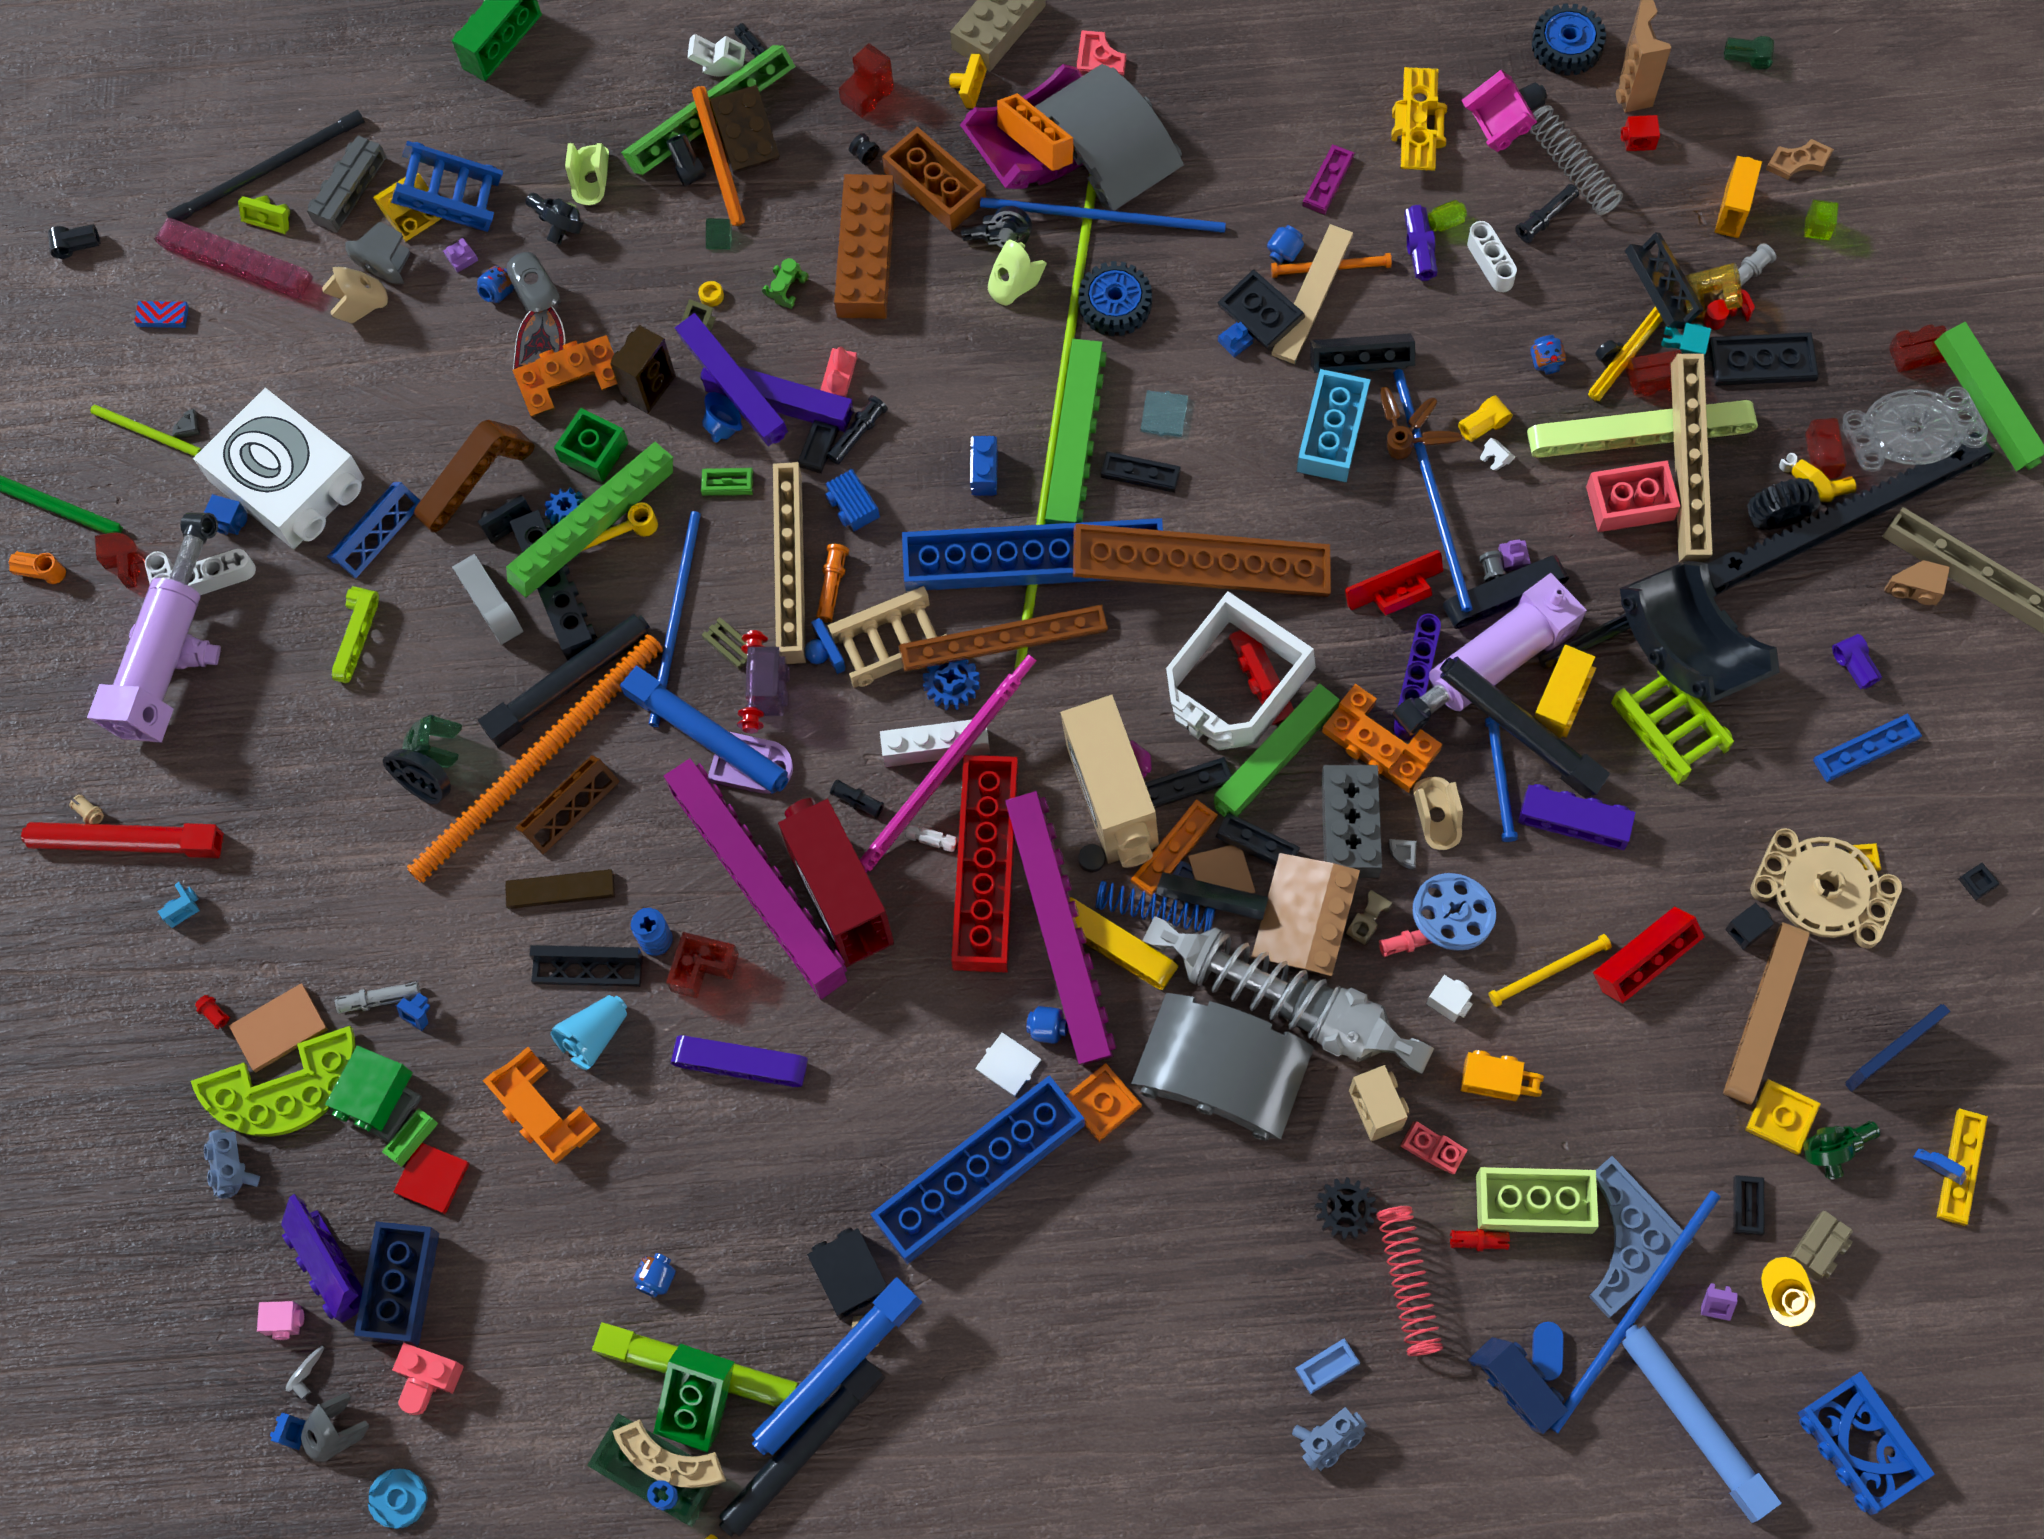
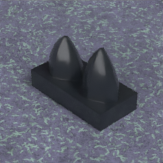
M520 495L515 499H507L505 504L495 511L483 509L478 523L492 544L513 531L510 524L511 520L529 514L532 511L525 498Z

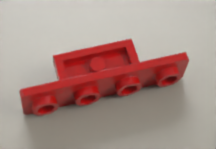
M1435 550L1347 587L1345 594L1349 609L1354 610L1374 601L1386 616L1432 596L1431 587L1425 579L1443 572L1440 551Z
M1239 630L1230 634L1229 640L1238 656L1237 661L1242 672H1246L1249 678L1248 683L1254 695L1257 694L1261 705H1263L1279 685L1280 680L1262 644L1244 631ZM1290 701L1271 725L1283 722L1294 711Z

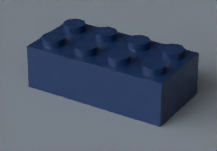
M376 1221L354 1336L362 1341L398 1345L406 1343L419 1347L440 1234L435 1229L427 1226Z

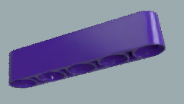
M1424 614L1418 619L1398 706L1406 698H1420L1426 693L1429 672L1432 668L1441 628L1439 618L1433 614ZM1429 627L1433 632L1427 633L1422 628ZM1417 651H1426L1428 655L1420 656ZM1419 674L1423 677V679L1416 680L1413 679L1411 675ZM1395 719L1393 732L1396 737L1401 740H1410L1416 735V733L1409 735Z
M679 1035L676 1037L670 1064L683 1069L790 1087H802L808 1059L797 1054Z

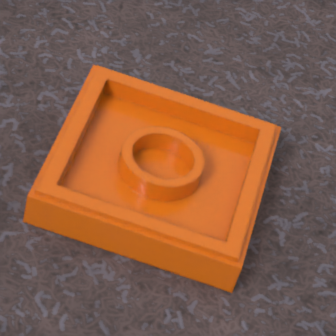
M1106 1063L1066 1095L1084 1117L1085 1126L1099 1142L1142 1107L1138 1099Z

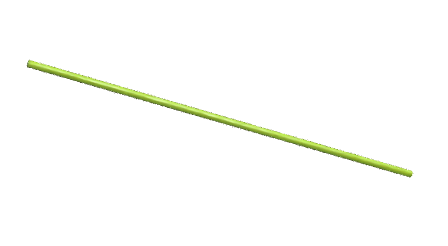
M1088 180L1084 208L1094 209L1096 193ZM1089 218L1082 219L1036 525H1045L1072 339L1075 338L1079 288L1084 278L1092 219ZM1038 584L1027 585L1022 620L1033 618ZM1028 647L1017 649L1014 670L1026 658Z

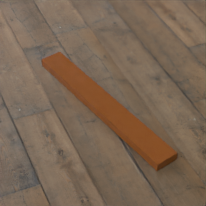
M1097 605L903 643L899 645L904 671H910L1107 632L1108 626L1103 606Z

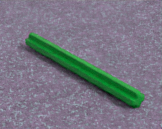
M0 475L1 492L114 538L119 537L123 531L120 523Z

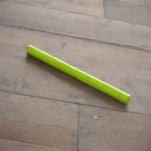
M98 405L91 407L90 412L93 415L192 456H196L202 450L197 446Z

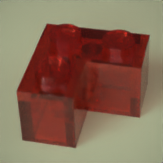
M870 43L852 58L855 73L838 88L841 103L861 118L868 112L873 111L877 103L884 96H888L894 88L890 58Z
M682 932L666 981L670 991L697 998L705 973L732 979L739 956L736 946Z

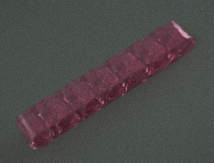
M172 218L166 219L154 238L157 244L169 251L295 299L302 298L313 279V276L307 270Z

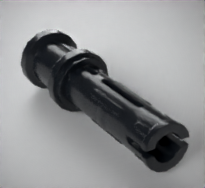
M1568 184L1565 189L1552 198L1543 208L1532 211L1524 223L1521 222L1515 227L1518 237L1526 243H1531L1538 232L1548 228L1549 221L1579 196V190L1573 184Z
M871 395L868 398L869 402L862 411H858L855 414L854 423L843 434L832 450L827 453L828 458L835 464L840 465L841 461L866 430L873 429L875 426L874 422L882 413L887 412L888 407L876 396Z

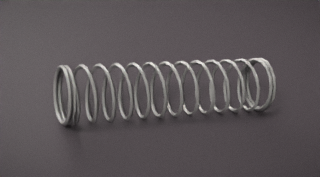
M1547 105L1536 110L1533 113L1536 120L1545 112L1549 111V113L1541 122L1531 127V134L1536 135V140L1541 142L1543 148L1547 149V154L1553 155V161L1559 162L1558 166L1560 169H1564V175L1570 176V182L1575 183L1576 188L1581 190V196L1587 197V203L1593 204L1592 208L1597 215H1604L1613 210L1621 202L1623 193L1620 190L1614 191L1616 189L1615 184L1607 186L1610 182V177L1601 179L1604 175V170L1597 171L1598 163L1590 165L1593 157L1585 158L1587 150H1580L1582 143L1573 144L1576 136H1569L1570 129L1563 130L1565 122L1557 123L1559 115L1552 116L1554 111L1552 106ZM1554 117H1557L1556 121L1550 127H1548L1542 132H1539L1541 128L1549 120H1551ZM1559 124H1563L1558 132L1545 139L1552 129ZM1565 131H1568L1567 135L1562 140L1551 146L1552 142L1560 134H1562ZM1546 132L1542 140L1538 139L1539 134ZM1570 138H1574L1565 149L1557 152L1563 143ZM1552 139L1548 147L1544 146V141ZM1578 144L1580 145L1573 154L1562 159L1571 148ZM1558 145L1553 154L1549 152V148ZM1585 151V154L1577 162L1568 166L1578 154ZM1564 152L1559 160L1555 159V155ZM1570 158L1565 167H1562L1560 165V162L1566 161ZM1591 158L1584 168L1574 173L1581 163ZM1597 165L1592 173L1579 180L1588 169ZM1575 166L1571 174L1566 173V169ZM1582 172L1576 181L1572 180L1571 177ZM1602 172V175L1595 182L1586 186L1595 175ZM1588 178V180L1584 183L1582 188H1579L1577 186V183L1582 182ZM1608 179L1602 188L1591 194L1597 185ZM1593 186L1588 195L1583 194L1584 189ZM1614 186L1605 197L1597 200L1604 191ZM1599 193L1593 202L1589 201L1590 196ZM1619 194L1612 203L1601 208L1608 199Z

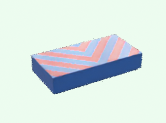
M138 301L134 323L137 327L185 328L189 305L187 302Z

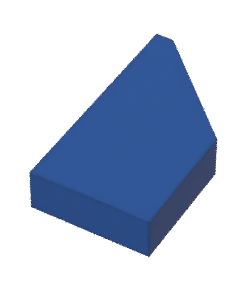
M1918 1149L1913 1156L1914 1159L1959 1185H1962L1967 1178L1965 1167L1940 1153L1932 1152L1930 1154L1924 1149Z

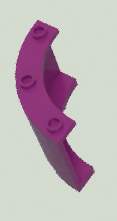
M1062 64L1044 83L1022 97L1035 107L1083 75L1077 67ZM997 106L990 108L974 107L967 113L966 118L960 124L1005 188L1024 189L1034 182L1042 185L1060 178L1081 166L1073 159V164L1062 167L1059 170L1052 171L997 126Z

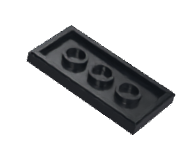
M1812 332L1710 337L1709 339L1715 386L1817 381L1819 377Z

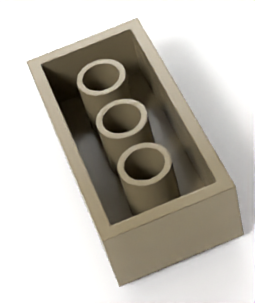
M977 0L950 31L952 50L970 59L971 54H980L987 70L991 71L1044 9L1046 1Z

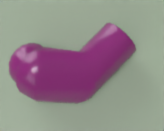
M1131 740V747L1141 774L1145 778L1152 769L1151 755L1135 741Z

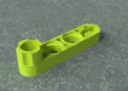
M354 586L347 591L345 606L347 609L353 610L333 665L332 679L334 681L347 684L353 676L378 607L379 594L377 591Z

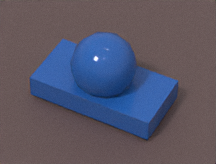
M818 618L812 621L813 631L817 639H813L806 644V659L817 665L829 659L837 674L845 671L844 659L822 619Z

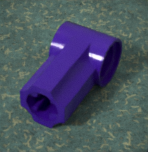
M1856 634L1832 646V652L1836 661L1841 666H1846L1860 689L1869 688L1881 680V674L1868 655V645L1860 634Z

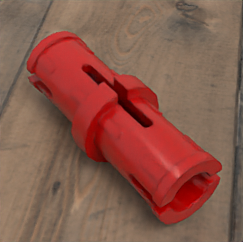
M1479 1228L1476 1231H1450V1236H1452L1450 1238L1451 1248H1476L1477 1251H1483L1484 1249L1509 1250L1510 1244L1507 1243L1510 1242L1508 1231L1487 1232Z

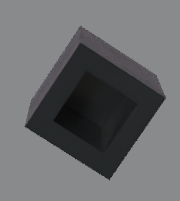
M1755 902L1734 918L1725 930L1745 950L1766 934L1774 925L1770 913L1765 908H1760Z

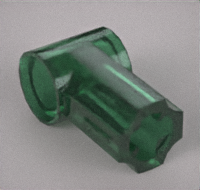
M1760 36L1754 40L1727 37L1723 58L1726 60L1750 62L1751 66L1755 69H1767L1773 63L1775 41L1767 36Z

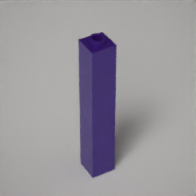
M693 313L677 325L675 330L679 338L765 444L769 447L773 443L780 442L788 432L784 421L699 317Z
M739 366L775 412L811 423L817 420L838 426L839 431L846 432L854 413L852 399ZM703 367L700 378L705 391L716 392L726 396Z

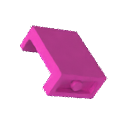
M1502 70L1461 100L1465 108L1470 110L1475 116L1488 139L1486 141L1488 147L1496 152L1509 147L1514 139L1526 134L1537 123L1512 77Z

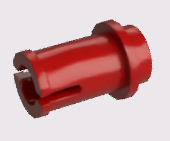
M204 995L195 1003L197 1013L203 1014L214 1025L215 1029L222 1028L228 1023L230 1017L215 1003L216 999L214 997Z

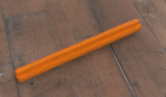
M698 86L692 90V94L731 225L740 226L745 223V218L706 88Z

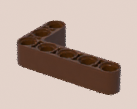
M492 420L482 421L473 430L416 506L414 515L431 532L441 530L498 455L515 460H524L532 454L535 448L534 443L517 427Z

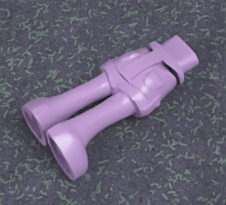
M135 624L130 630L129 639L132 635ZM187 634L175 668L185 669L187 667H206L207 664L217 665L221 647L220 645L210 644L208 640L202 641L191 634Z

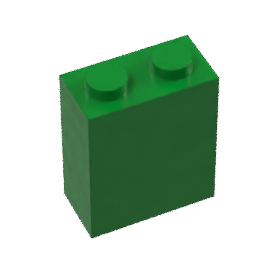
M357 1045L325 1105L333 1110V1117L343 1122L351 1119L356 1121L355 1126L364 1131L370 1132L371 1128L381 1132L413 1072L399 1062Z

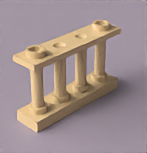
M924 586L828 625L829 633L834 643L840 642L844 644L855 671L849 673L853 688L867 686L879 677L904 668L900 653L889 657L877 631L878 626L891 623L900 644L909 643L911 641L901 618L907 614L915 613L926 638L937 637L925 611V608L930 604L928 593ZM863 632L868 634L879 658V662L866 667L853 641L854 636Z

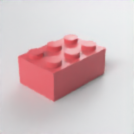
M1668 460L1592 472L1586 485L1598 532L1673 521L1680 508Z

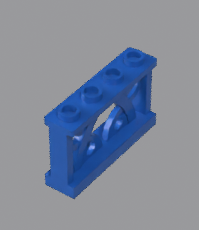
M1862 1372L1853 1375L1798 1412L1802 1428L1806 1433L1814 1436L1819 1443L1817 1448L1826 1460H1831L1837 1469L1835 1473L1843 1485L1850 1487L1855 1494L1854 1501L1857 1506L1870 1516L1880 1512L1898 1498L1935 1475ZM1847 1389H1850L1853 1393V1397L1845 1408L1831 1401ZM1822 1408H1832L1841 1414L1840 1419L1835 1416L1826 1417L1832 1422L1830 1428H1825L1818 1419ZM1866 1412L1870 1417L1869 1424L1859 1422L1854 1418V1415L1861 1420V1414ZM1851 1424L1862 1431L1871 1432L1879 1430L1883 1435L1876 1449L1879 1463L1864 1461L1849 1454L1848 1439ZM1837 1435V1437H1836V1444H1835V1442L1833 1441V1439H1832L1831 1437ZM1885 1447H1891L1895 1452L1894 1457L1887 1455L1889 1464L1886 1463L1884 1457ZM1855 1470L1862 1472L1860 1476L1857 1475ZM1908 1471L1913 1478L1895 1489L1892 1474ZM1879 1475H1884L1887 1482V1490L1882 1497L1873 1496L1866 1486L1867 1481L1872 1480L1876 1484V1489H1878L1881 1484Z

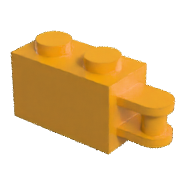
M1475 1050L1473 1053L1468 1052L1465 1058L1460 1091L1516 1102L1520 1094L1540 1097L1542 1095V1091L1539 1090L1540 1082L1544 1081V1076L1538 1073L1523 1071L1524 1062H1519L1516 1057L1501 1056V1058L1490 1056V1053L1486 1051ZM1522 1079L1529 1081L1528 1087L1521 1086Z

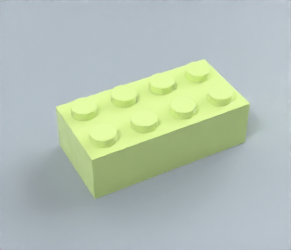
M1480 1167L1476 1174L1479 1229L1500 1232L1593 1234L1598 1228L1596 1170Z

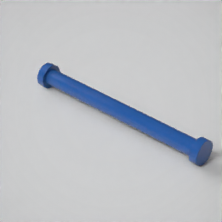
M1488 717L1485 719V726L1489 729L1504 832L1501 834L1503 842H1512L1518 839V833L1514 832L1499 724Z

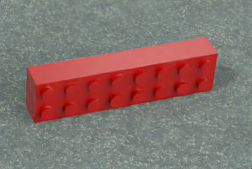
M964 755L951 958L953 971L1008 973L1015 834L1005 800L1017 797V757Z

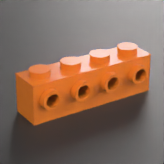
M1018 93L997 100V126L1052 171L1073 164L1074 146L1071 135Z

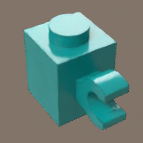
M1686 323L1681 335L1676 328L1666 327L1664 334L1671 336L1672 339L1663 338L1661 346L1677 348V354H1704L1705 357L1711 328L1704 327L1701 324Z

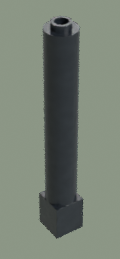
M632 614L507 705L502 702L477 721L495 746L500 748L522 732L524 724L644 639L647 634L649 635L647 631L650 628L649 624L642 615L637 617L635 614Z
M1458 656L1453 659L1449 657L1440 667V671H1442L1440 678L1562 774L1560 779L1582 797L1587 798L1598 794L1611 774L1587 754L1580 755Z
M864 1358L718 1516L722 1520L719 1526L730 1537L734 1533L740 1537L860 1403L863 1404L885 1379L884 1375Z

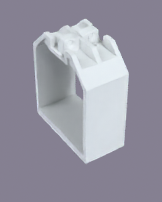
M1227 591L1166 668L1171 705L1173 706L1176 722L1185 728L1189 726L1190 734L1196 739H1199L1203 734L1209 737L1207 743L1217 750L1255 745L1316 668L1314 649ZM1229 622L1294 665L1249 722L1233 725L1227 724L1218 718L1217 715L1177 689Z

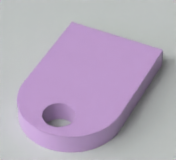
M730 732L774 763L784 765L788 772L787 778L790 780L793 772V763L789 752L784 746L774 741ZM714 754L708 774V779L711 783L758 793H771Z

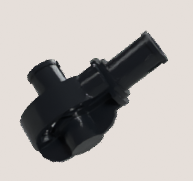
M534 192L527 196L526 205L539 214V219L552 224L546 237L548 241L561 245L566 231L580 234L584 220L580 218L576 205L560 198L555 200L552 198L543 199Z
M1004 206L998 209L994 215L984 216L983 224L962 225L961 235H965L962 237L964 242L984 239L986 242L988 241V245H998L1003 248L1008 240H1013L1017 243L1022 242L1025 245L1032 232L1030 217L1025 211L1015 206ZM1023 234L1026 235L1023 239L1018 241V239L1021 238Z

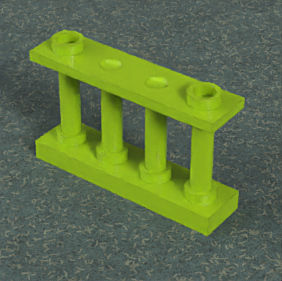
M1657 671L1660 677L1634 694L1628 693L1625 688L1615 693L1611 704L1679 785L1689 776L1692 770L1690 768L1691 763L1717 746L1725 754L1731 748L1734 740L1732 739L1731 732L1725 726L1719 724L1699 699L1683 692ZM1668 685L1677 697L1652 714H1645L1640 708L1639 703ZM1684 705L1693 715V718L1668 735L1662 734L1656 727V723ZM1701 725L1711 738L1684 756L1679 755L1673 748V743Z

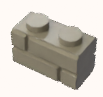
M1822 1211L1817 1215L1789 1258L1800 1263L1808 1277L1814 1281H1818L1823 1276L1828 1278L1837 1266L1833 1261L1838 1253L1844 1255L1853 1241L1848 1238L1853 1231L1828 1212Z

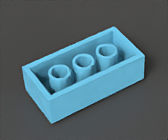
M1320 369L1298 456L1296 472L1347 482L1366 404L1370 379Z

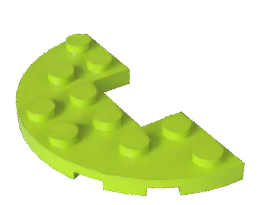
M347 1026L297 1044L303 1070L253 1087L248 1066L245 1063H241L192 1080L193 1090L206 1111L221 1124L239 1133L250 1136L271 1137L297 1131L313 1123L330 1109L325 1103L355 1050L353 1028Z

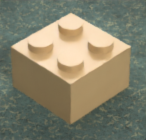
M1385 1065L1353 1077L1349 1089L1371 1142L1401 1131L1409 1113L1405 1099L1403 1097L1399 1098L1395 1088L1398 1087L1396 1078L1392 1072L1387 1071Z

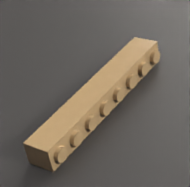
M1677 354L1671 363L1675 480L1676 493L1680 503L1677 513L1679 563L1685 561L1705 563L1712 556L1704 354Z
M798 462L773 464L776 654L780 664L806 663L802 475Z

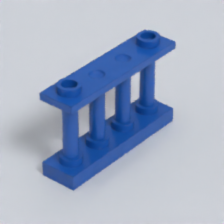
M407 141L402 157L410 159L404 184H396L391 203L488 232L494 212L486 209L491 185H499L503 170H499L492 165H483L435 150L419 142ZM419 162L434 166L428 192L414 187ZM444 170L458 174L453 199L442 197L438 194ZM468 177L482 181L477 206L462 202Z

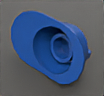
M709 392L705 395L706 410L702 425L710 433L713 442L717 443L720 439H729L736 431L743 429L740 412L729 398L716 392Z

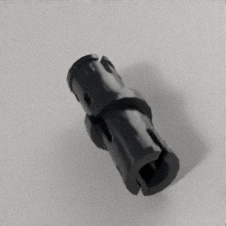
M839 779L833 783L830 789V795H834L849 803L851 808H859L875 818L879 817L884 808L883 802L866 795L863 789H855Z

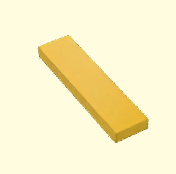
M1960 1108L1956 1111L1948 1158L1965 1167L1967 1178L1962 1185H1959L1944 1176L1936 1217L1938 1219L1962 1226L1968 1225L1988 1116Z

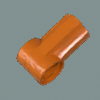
M16 551L15 554H11L8 561L9 571L12 574L44 579L49 584L60 583L66 575L65 567L50 553L36 555Z

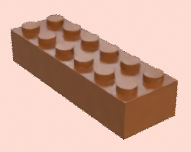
M844 174L834 298L837 318H887L895 202L893 175Z

